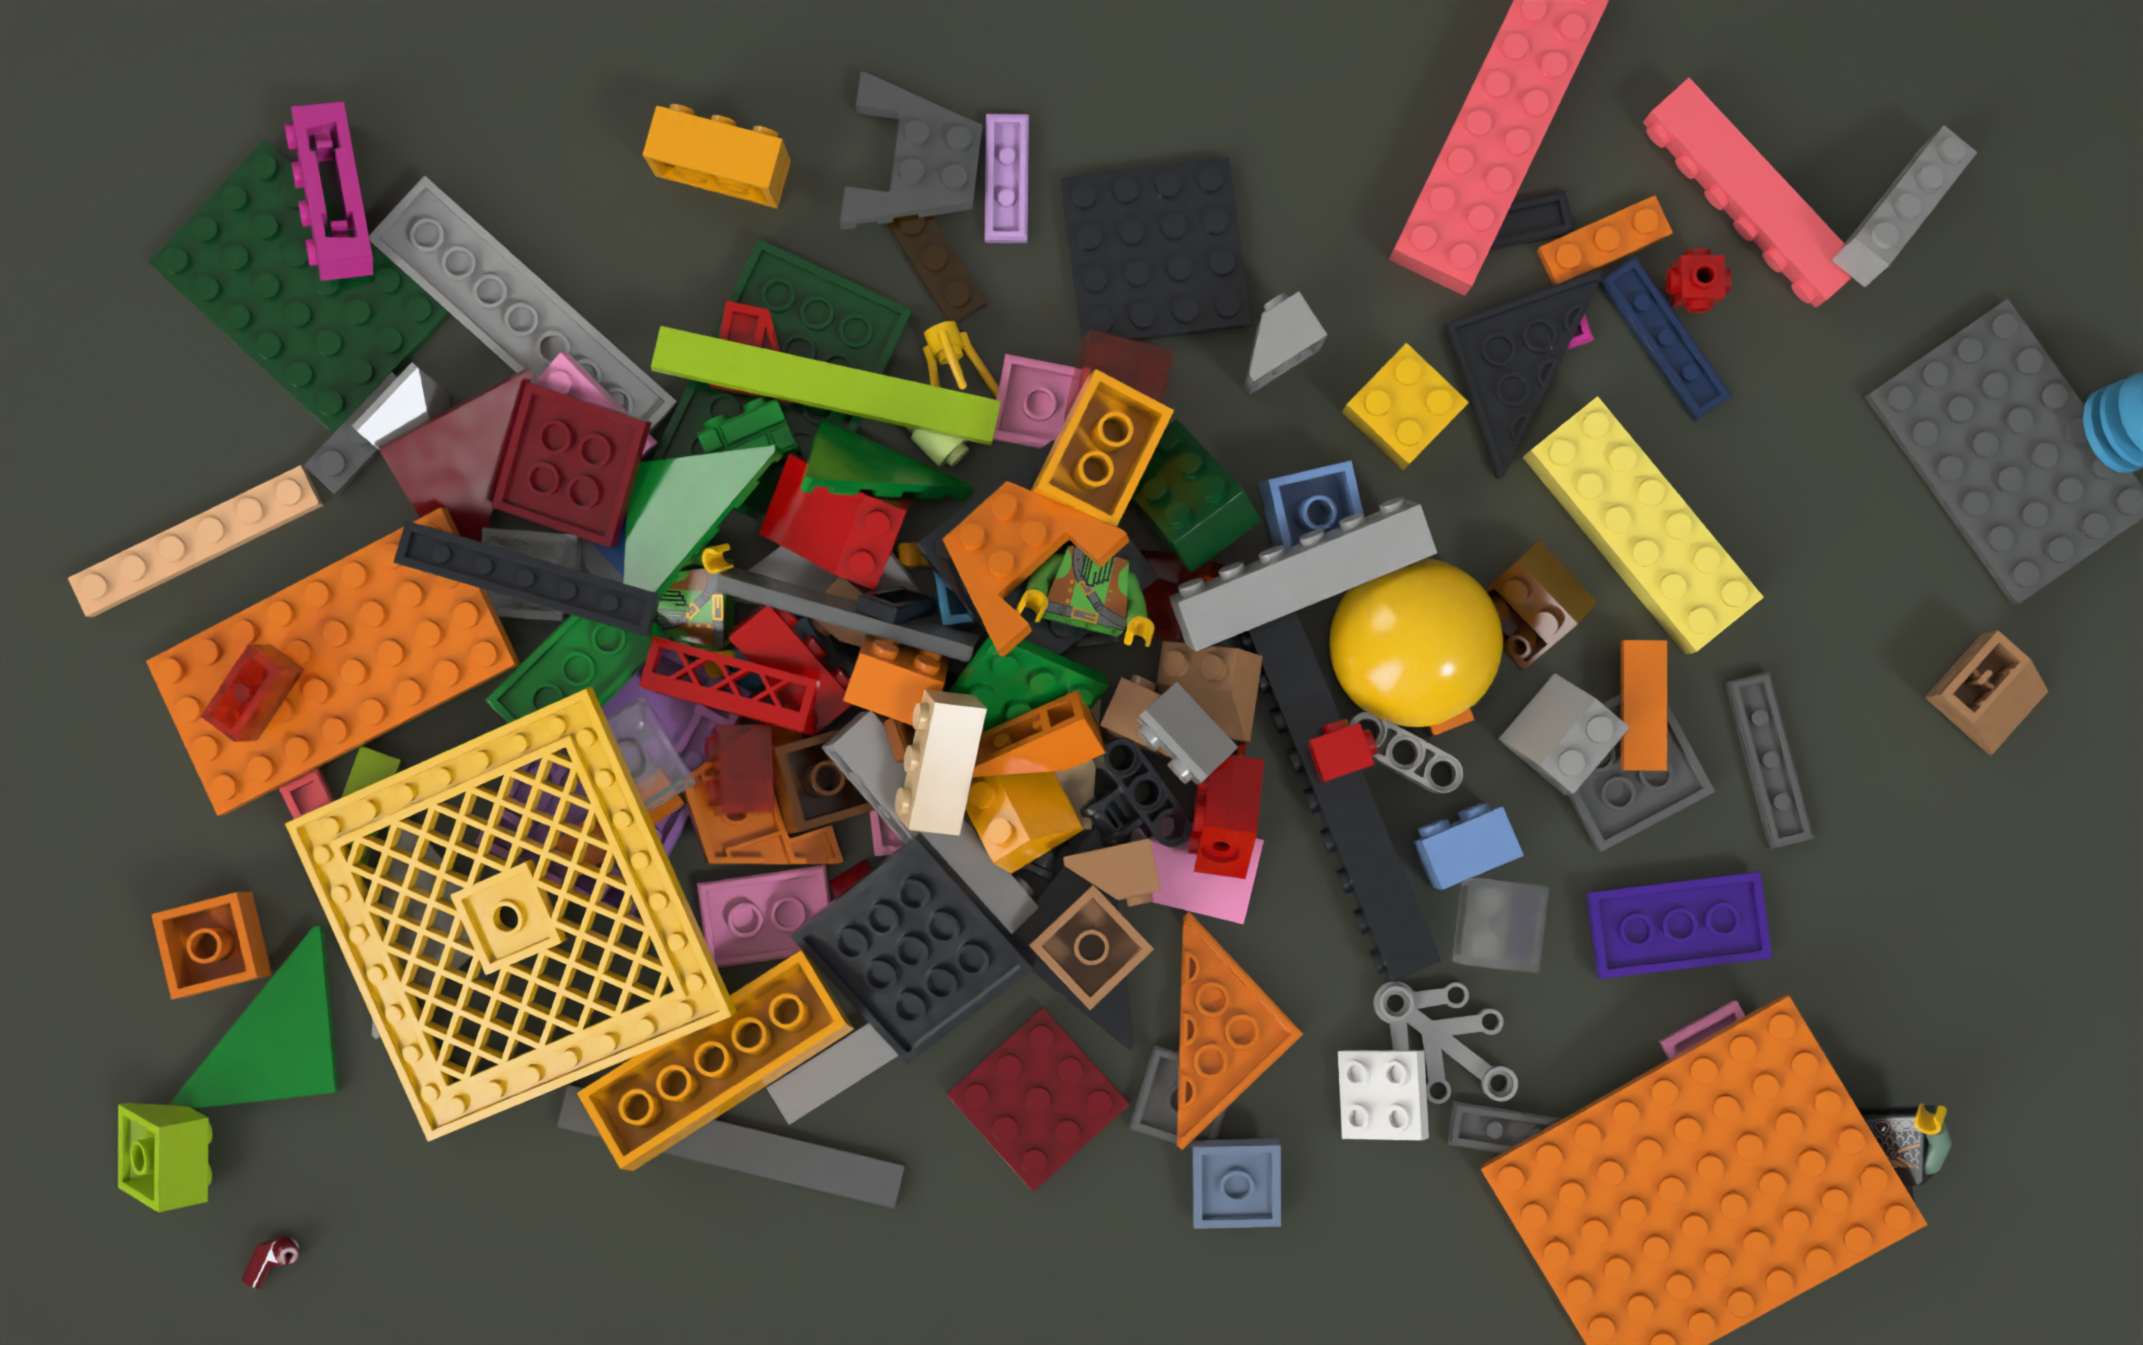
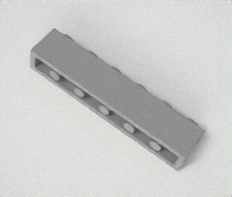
M1404 497L1394 498L1380 504L1379 512L1366 517L1364 513H1358L1340 520V527L1327 533L1323 529L1306 533L1299 538L1300 544L1284 549V546L1269 548L1259 554L1260 560L1245 566L1243 562L1227 565L1218 571L1220 576L1206 582L1203 581V578H1198L1181 584L1178 587L1179 593L1169 596L1186 645L1194 651L1201 650L1436 554L1437 550L1421 504L1410 500L1405 501Z
M870 710L858 713L821 748L904 844L921 832L1012 934L1039 908L1031 898L1034 895L1031 887L1019 876L1013 877L1009 872L992 862L980 837L976 834L977 831L969 815L965 812L960 836L907 829L895 811L896 794L900 787L904 788L907 772L904 770V762L896 763L883 724L887 719L879 713L874 714Z

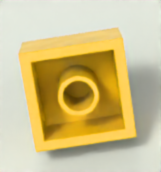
M1406 343L1346 404L1342 413L1404 471L1469 402Z

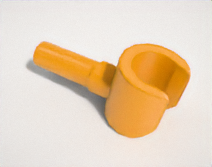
M917 542L901 543L897 547L898 560L905 569L931 567L915 547Z

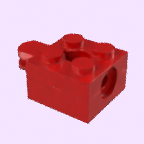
M1237 741L1236 745L1238 748L1235 750V755H1230L1197 786L1192 811L1194 822L1189 838L1188 854L1196 855L1194 872L1246 879L1257 836L1264 759L1245 757L1246 742Z

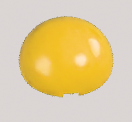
M1424 558L1348 589L1332 619L1329 636L1330 658L1334 673L1341 687L1362 710L1370 712L1374 717L1399 726H1432L1446 722L1448 719L1461 714L1469 707L1474 706L1486 693L1497 674L1503 651L1502 626L1491 598L1473 577L1447 562L1433 558Z

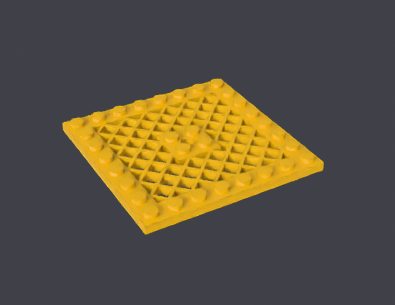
M592 687L285 823L427 1141L436 1139L724 1020L737 1012ZM566 747L569 756L557 751ZM542 758L536 775L520 769V767ZM553 762L571 769L565 787L547 780ZM504 775L498 792L482 786V784ZM579 778L588 797L575 792ZM515 779L532 786L526 804L509 797ZM543 791L561 798L555 816L537 809ZM466 792L461 808L444 802ZM477 796L494 802L489 820L471 813ZM571 803L589 810L583 828L565 821ZM505 808L522 814L517 832L499 825ZM428 809L423 825L407 819L409 816ZM439 813L457 819L451 837L434 830ZM533 819L550 826L545 844L527 837ZM597 819L605 837L593 833ZM467 824L485 831L479 849L461 842ZM391 825L386 841L370 835ZM402 829L419 836L413 853L397 846ZM561 831L579 839L573 856L555 849ZM495 836L513 843L507 861L489 854ZM354 841L353 846H352V849H351V852H350V849H349V847H348L347 844H349V843H351V842ZM430 841L447 848L441 865L424 858ZM589 843L607 851L601 868L583 861ZM365 845L382 852L376 869L360 863ZM523 848L541 855L537 867H535L532 859L517 865ZM457 853L475 860L469 877L452 870ZM392 858L409 864L404 881L387 874ZM551 860L569 867L563 885L545 878ZM615 860L624 878L611 873ZM485 865L502 871L480 881ZM420 869L437 876L432 893L415 886ZM579 872L597 879L591 897L573 890ZM362 876L372 880L369 892ZM448 881L464 888L450 895L453 902L442 898ZM607 884L625 891L619 909L601 902ZM383 886L400 892L394 909L378 903ZM547 891L559 896L555 908ZM410 898L427 904L422 921L405 914ZM633 900L642 919L629 914ZM568 901L587 908L581 925L563 918ZM503 906H509L516 911L518 924L515 928H509L502 923L500 910ZM438 909L455 916L450 933L433 926ZM596 913L615 920L609 937L591 930ZM380 916L390 920L387 932ZM625 925L643 932L638 949L619 942ZM401 926L418 933L412 949L396 942ZM463 927H465L471 942L460 938ZM565 932L577 936L571 953L555 947L568 940ZM428 937L445 944L440 961L423 954ZM586 941L605 948L599 965L581 958ZM651 941L660 959L647 954ZM456 949L473 956L468 973L450 966ZM539 953L533 969L517 963ZM615 953L633 960L628 977L609 970ZM398 956L408 960L405 972ZM549 957L567 965L561 981L543 974ZM643 965L661 972L656 990L637 982ZM418 966L436 973L430 989L413 982ZM481 967H483L486 975L501 969L495 985L478 978ZM577 969L595 977L589 993L571 986ZM511 973L529 981L523 997L505 990ZM446 977L463 984L458 1001L441 994ZM605 981L623 989L617 1006L599 998ZM670 981L674 990L665 994ZM539 985L557 993L551 1009L533 1002ZM473 990L491 997L486 1013L468 1006ZM632 994L649 1000L627 1010ZM416 996L426 1000L423 1011L421 1010V1007L417 1001ZM566 998L585 1005L579 1021L561 1014ZM501 1001L519 1009L514 1025L496 1018ZM436 1005L453 1012L449 1028L431 1021ZM594 1010L611 1016L589 1025ZM529 1013L547 1021L541 1037L523 1030ZM464 1017L481 1024L476 1041L459 1034ZM556 1026L573 1032L551 1041ZM491 1029L509 1037L504 1053L486 1045ZM434 1036L444 1040L441 1051L439 1050V1047L434 1039ZM519 1041L534 1048L514 1057ZM454 1045L471 1052L466 1068L449 1061ZM482 1057L496 1063L494 1066L477 1072ZM452 1076L460 1080L454 1082Z

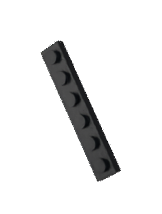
M407 520L405 521L393 563L646 637L650 636L662 596L648 590Z

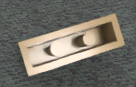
M924 689L922 703L915 705L912 720L913 728L916 729L913 745L907 746L904 755V770L907 772L904 788L900 787L898 789L895 799V811L908 830L960 836L987 710L975 695Z

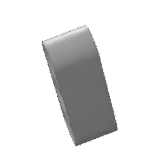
M1362 712L1348 721L1349 726L1357 724L1360 720L1369 721L1374 725L1376 729L1374 741L1378 754L1373 755L1372 758L1378 764L1435 794L1449 793L1457 789L1461 784L1463 768L1460 762L1452 755L1394 723L1374 717L1370 712ZM1399 741L1407 742L1413 748V760L1408 765L1398 764L1393 758V747ZM1437 762L1445 763L1451 770V779L1443 787L1436 785L1431 778V769Z

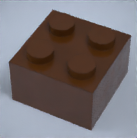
M842 728L763 750L787 833L802 832L874 810L821 748Z

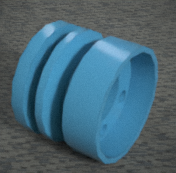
M2143 370L2091 393L2084 405L2083 424L2086 438L2097 457L2106 466L2117 472L2132 473L2143 468Z

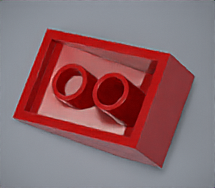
M789 453L759 534L836 576L875 591L882 579L912 501L902 497H876L872 494V490L868 489L859 490L857 495L830 494L827 490L828 487H815L813 492L804 493L800 487L808 460Z

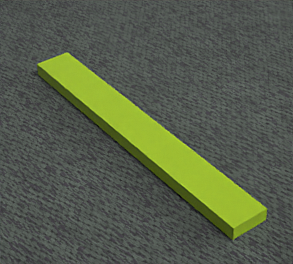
M660 326L651 364V370L654 372L992 446L1001 404L999 400Z

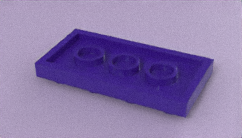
M1761 872L1586 892L1598 979L1772 958Z

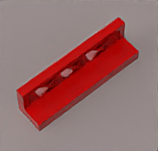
M653 636L639 687L657 694L814 736L818 719L812 717L811 714L820 681ZM663 649L678 653L684 665L683 669L671 676L656 673ZM687 655L700 659L690 663ZM711 661L718 663L725 679L709 688L702 685L695 670ZM727 666L741 670L737 671L734 674H731ZM752 672L759 674L767 690L750 699L742 695L736 681ZM689 674L693 683L680 679ZM768 677L782 681L773 686ZM792 683L806 687L800 712L786 709L777 692ZM730 685L734 694L720 690ZM771 696L775 705L762 701Z

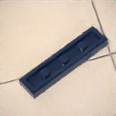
M1636 256L1602 278L1599 283L1694 422L1732 397L1730 391Z

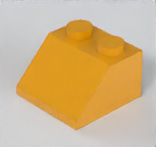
M1055 771L980 776L971 780L965 809L992 862L1010 874L1085 829Z

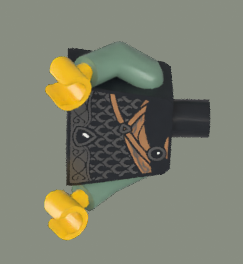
M1920 1103L1919 1106L1857 1108L1915 1203L1912 1186L1925 1184L1934 1173L1940 1171L1952 1146V1140L1944 1121L1947 1113L1946 1107L1939 1105L1936 1111L1935 1105Z

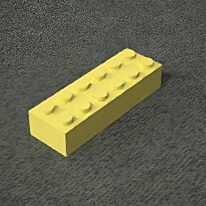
M1598 396L1523 456L1527 464L1685 655L1699 651L1764 598Z

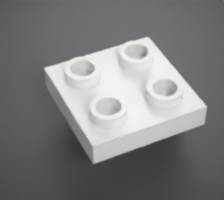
M1424 1050L1338 1051L1342 1139L1425 1140L1429 1138Z

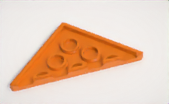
M1190 912L1183 916L1176 1144L1180 1150H1183L1303 1035Z

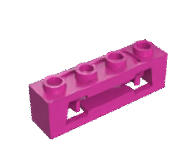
M344 101L292 106L293 123L285 124L288 149H297L299 162H291L295 188H304L306 200L298 201L302 227L311 226L313 239L305 240L309 266L318 265L320 281L373 275V256ZM337 142L338 148H335L336 172L345 220L331 221V237H326L325 233H328L327 212L318 162L334 161L332 143ZM316 147V151H310V148ZM353 230L355 238H350L348 231Z

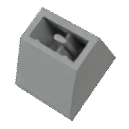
M1178 682L1152 703L1136 720L1141 725L1137 734L1154 752L1161 747L1172 758L1167 766L1184 784L1190 780L1196 785L1202 783L1238 748Z

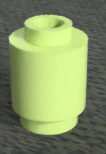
M906 427L912 433L911 440L939 467L944 466L946 463L954 467L970 450L965 445L968 440Z

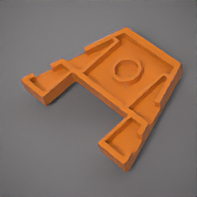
M1009 481L1000 486L942 539L998 654L1002 658L1032 631L1029 623L1003 599L1063 544L1070 540L1101 568L1129 542L1127 533L1122 529Z
M788 704L783 705L786 709L792 710ZM759 722L679 781L706 864L836 865L844 862L832 825L789 838L762 757L763 750L803 739L802 733Z

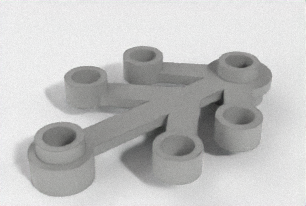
M1453 981L1447 983L1443 988L1413 991L1403 982H1387L1381 985L1374 995V1010L1381 1020L1389 1023L1393 1050H1409L1407 1023L1421 1033L1427 1073L1426 1092L1429 1101L1435 1104H1442L1451 1096V1086L1445 1080L1442 1050L1481 1080L1482 1090L1489 1098L1502 1102L1511 1099L1516 1094L1518 1079L1512 1070L1501 1065H1489L1452 1036L1483 1032L1488 1035L1497 1034L1501 1031L1504 1024L1503 1016L1499 1011L1485 1008L1476 1015L1431 1020L1418 1009L1442 1004L1452 1008H1461L1469 1000L1467 987L1462 983ZM1452 987H1459L1463 992L1462 999L1457 1003H1452L1448 999V991ZM1394 994L1402 998V1006L1396 1011L1390 1010L1387 1006L1388 998ZM1493 1013L1497 1018V1024L1493 1029L1487 1030L1483 1027L1482 1019L1486 1014ZM1497 1074H1501L1505 1078V1086L1501 1090H1493L1490 1084L1492 1077ZM1436 1082H1441L1445 1087V1092L1440 1098H1433L1430 1094V1087Z

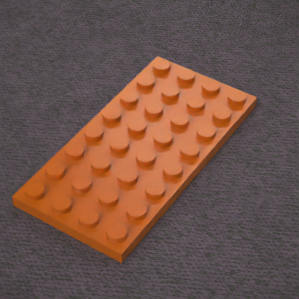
M439 508L414 521V523L460 536L447 508ZM402 527L147 660L146 663L217 816L226 815L521 665L486 590L393 563L404 528Z

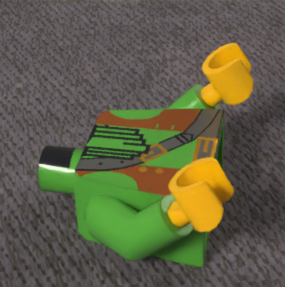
M728 543L715 547L706 545L698 555L693 554L677 573L680 577L660 599L656 613V623L672 638L671 641L735 658L733 651H721L719 649L725 648L731 642L729 633L735 626V596L716 590L719 574L734 567V558H723V552L730 550ZM710 661L704 665L706 673L711 678L725 677L718 663Z
M1068 546L1062 554L1056 553L1051 555L1031 574L1026 591L1016 608V612L1019 615L1025 607L1034 610L1037 615L1034 622H1039L1043 618L1115 637L1123 633L1125 626H1127L1124 637L1126 645H1131L1133 636L1139 635L1145 639V646L1149 647L1154 633V624L1148 619L1146 602L1138 579L1134 573L1129 571V561L1113 556L1100 568L1075 546Z

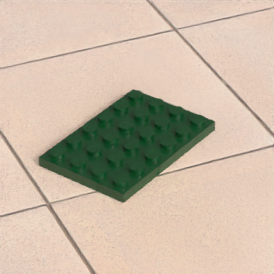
M264 139L148 263L334 434L391 372L397 374L452 314L371 241L373 275L320 281L318 265L309 266L305 240L313 239L311 226L302 227L298 201L306 200L304 188H295L291 162L270 142ZM323 192L328 223V233H325V236L331 237L330 222L345 220L344 210ZM353 230L348 231L349 237L355 238Z
M759 238L728 300L769 309L782 353L881 375L885 374L913 315L912 309ZM724 310L711 337L719 339ZM690 380L651 461L705 454L697 436V433L706 430L703 424L723 414H727L729 419L745 413L743 406L760 397L711 388L709 383ZM779 402L801 450L794 455L807 460L816 429L822 418L854 433H857L863 417L792 402V404ZM788 457L770 464L757 479L760 483L738 509L733 508L732 510L763 524Z

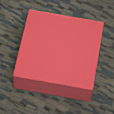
M316 769L279 788L294 819L337 800L322 769Z

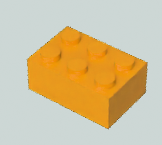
M670 104L669 109L656 105L642 154L656 177L776 209L779 206L791 163L783 139L778 138L779 134L776 131L761 126H754L752 131L736 127V121L720 115H712L711 120L695 116L693 109L679 104Z
M1095 369L1086 378L1030 491L1117 527L1174 410Z

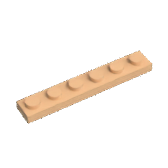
M300 465L69 577L68 580L85 616L92 618L323 506V503L306 468Z

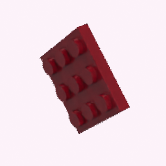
M526 382L491 507L609 548L616 547L652 422L536 383Z
M1044 1006L946 1094L1032 1192L1037 1190L1130 1105L1128 1100Z

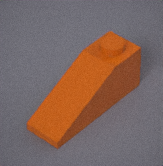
M1076 690L982 732L972 777L1066 771L1082 763L1089 762L1093 758L1106 753L1099 724L1079 691Z

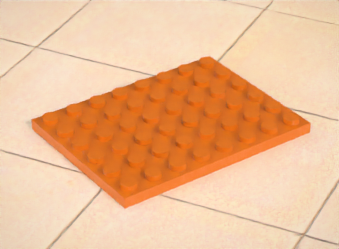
M1788 993L1480 1165L1481 1171L1586 1345H1708L1928 1225Z

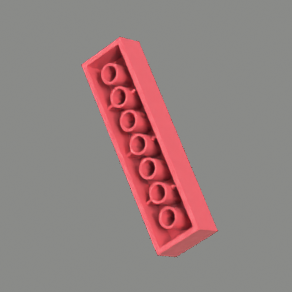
M1513 0L1389 257L1390 261L1463 296L1468 293L1609 0Z

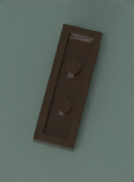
M918 214L893 218V222L886 223L947 321H955L958 324L987 306L985 298L933 216L919 218Z

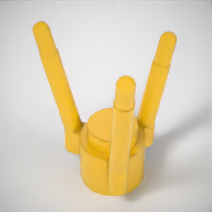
M955 321L939 323L924 332L928 345L922 349L928 363L931 386L940 387L938 359L941 365H950L960 389L963 390L967 387L958 362L964 356L962 351L964 350L997 399L999 386L972 347L967 332L960 333Z

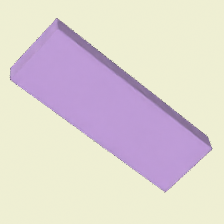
M986 114L985 243H1027L1029 114Z

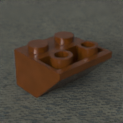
M1539 540L1531 545L1485 588L1500 618L1503 649L1523 670L1577 626L1598 603Z

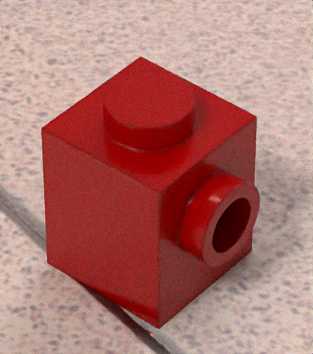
M1347 718L1323 726V736L1306 742L1321 783L1374 765L1372 756L1378 754L1371 731L1369 729L1363 731L1360 723L1349 726Z

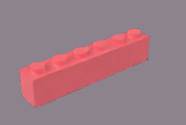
M1690 78L1684 81L1653 109L1643 121L1647 127L1646 132L1649 138L1661 148L1666 147L1676 158V166L1689 179L1695 178L1705 189V197L1711 205L1718 210L1724 209L1734 220L1733 226L1741 237L1747 241H1754L1764 252L1762 257L1767 265L1776 272L1782 271L1793 283L1791 285L1792 290L1800 300L1807 304L1811 303L1817 308L1852 278L1832 261L1844 245L1843 241Z

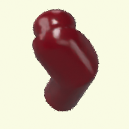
M281 1236L258 1244L241 1282L249 1287L262 1289L271 1268L284 1264L289 1266L298 1260L300 1249L297 1241L291 1237Z

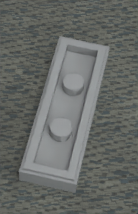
M868 1023L777 1080L766 1089L790 1125L899 1055Z

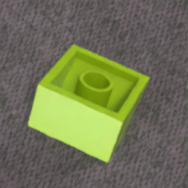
M140 1103L118 1104V1188L157 1212L208 1202V1186L212 1181V1171L208 1163V1144L212 1141V1128L209 1118L188 1106Z

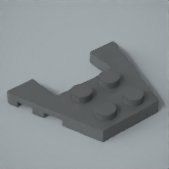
M860 72L855 114L898 119V134L890 191L884 192L845 186L840 229L856 228L857 224L877 221V224L893 222V218L916 214L920 218L972 209L982 124L867 72Z

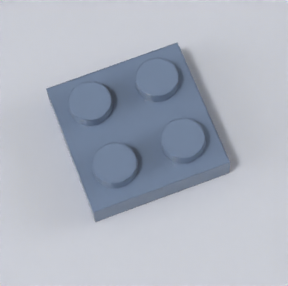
M1279 1138L1192 1140L1194 1229L1281 1227V1143Z

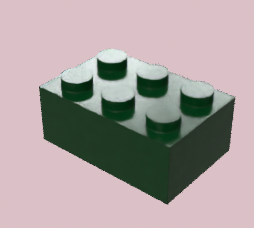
M1178 419L1166 426L1129 504L1190 573H1193L1261 520L1245 490Z

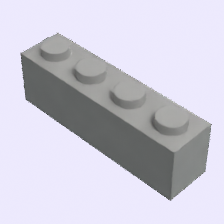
M1944 125L1917 151L1832 261L1863 287L1870 284L1892 263L1974 158L1977 151Z

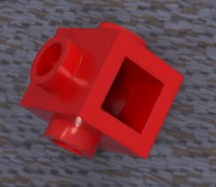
M1703 248L1685 251V255H1681L1667 270L1666 291L1668 294H1671V307L1686 308V312L1689 313L1712 311V308L1725 298V294H1729L1731 289L1730 268H1725V255H1711L1710 249ZM1697 274H1704V283L1698 280Z

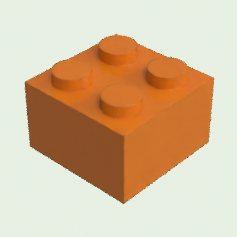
M866 634L851 673L843 701L913 726L914 708L917 703H922L924 689L942 691L950 657Z
M252 891L235 892L151 914L171 1000L190 997L272 975Z

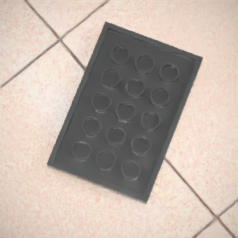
M2008 298L1864 396L2013 606L2025 601L2143 518V486L2133 472H2117L2106 466L2093 452L2085 434L2083 402Z

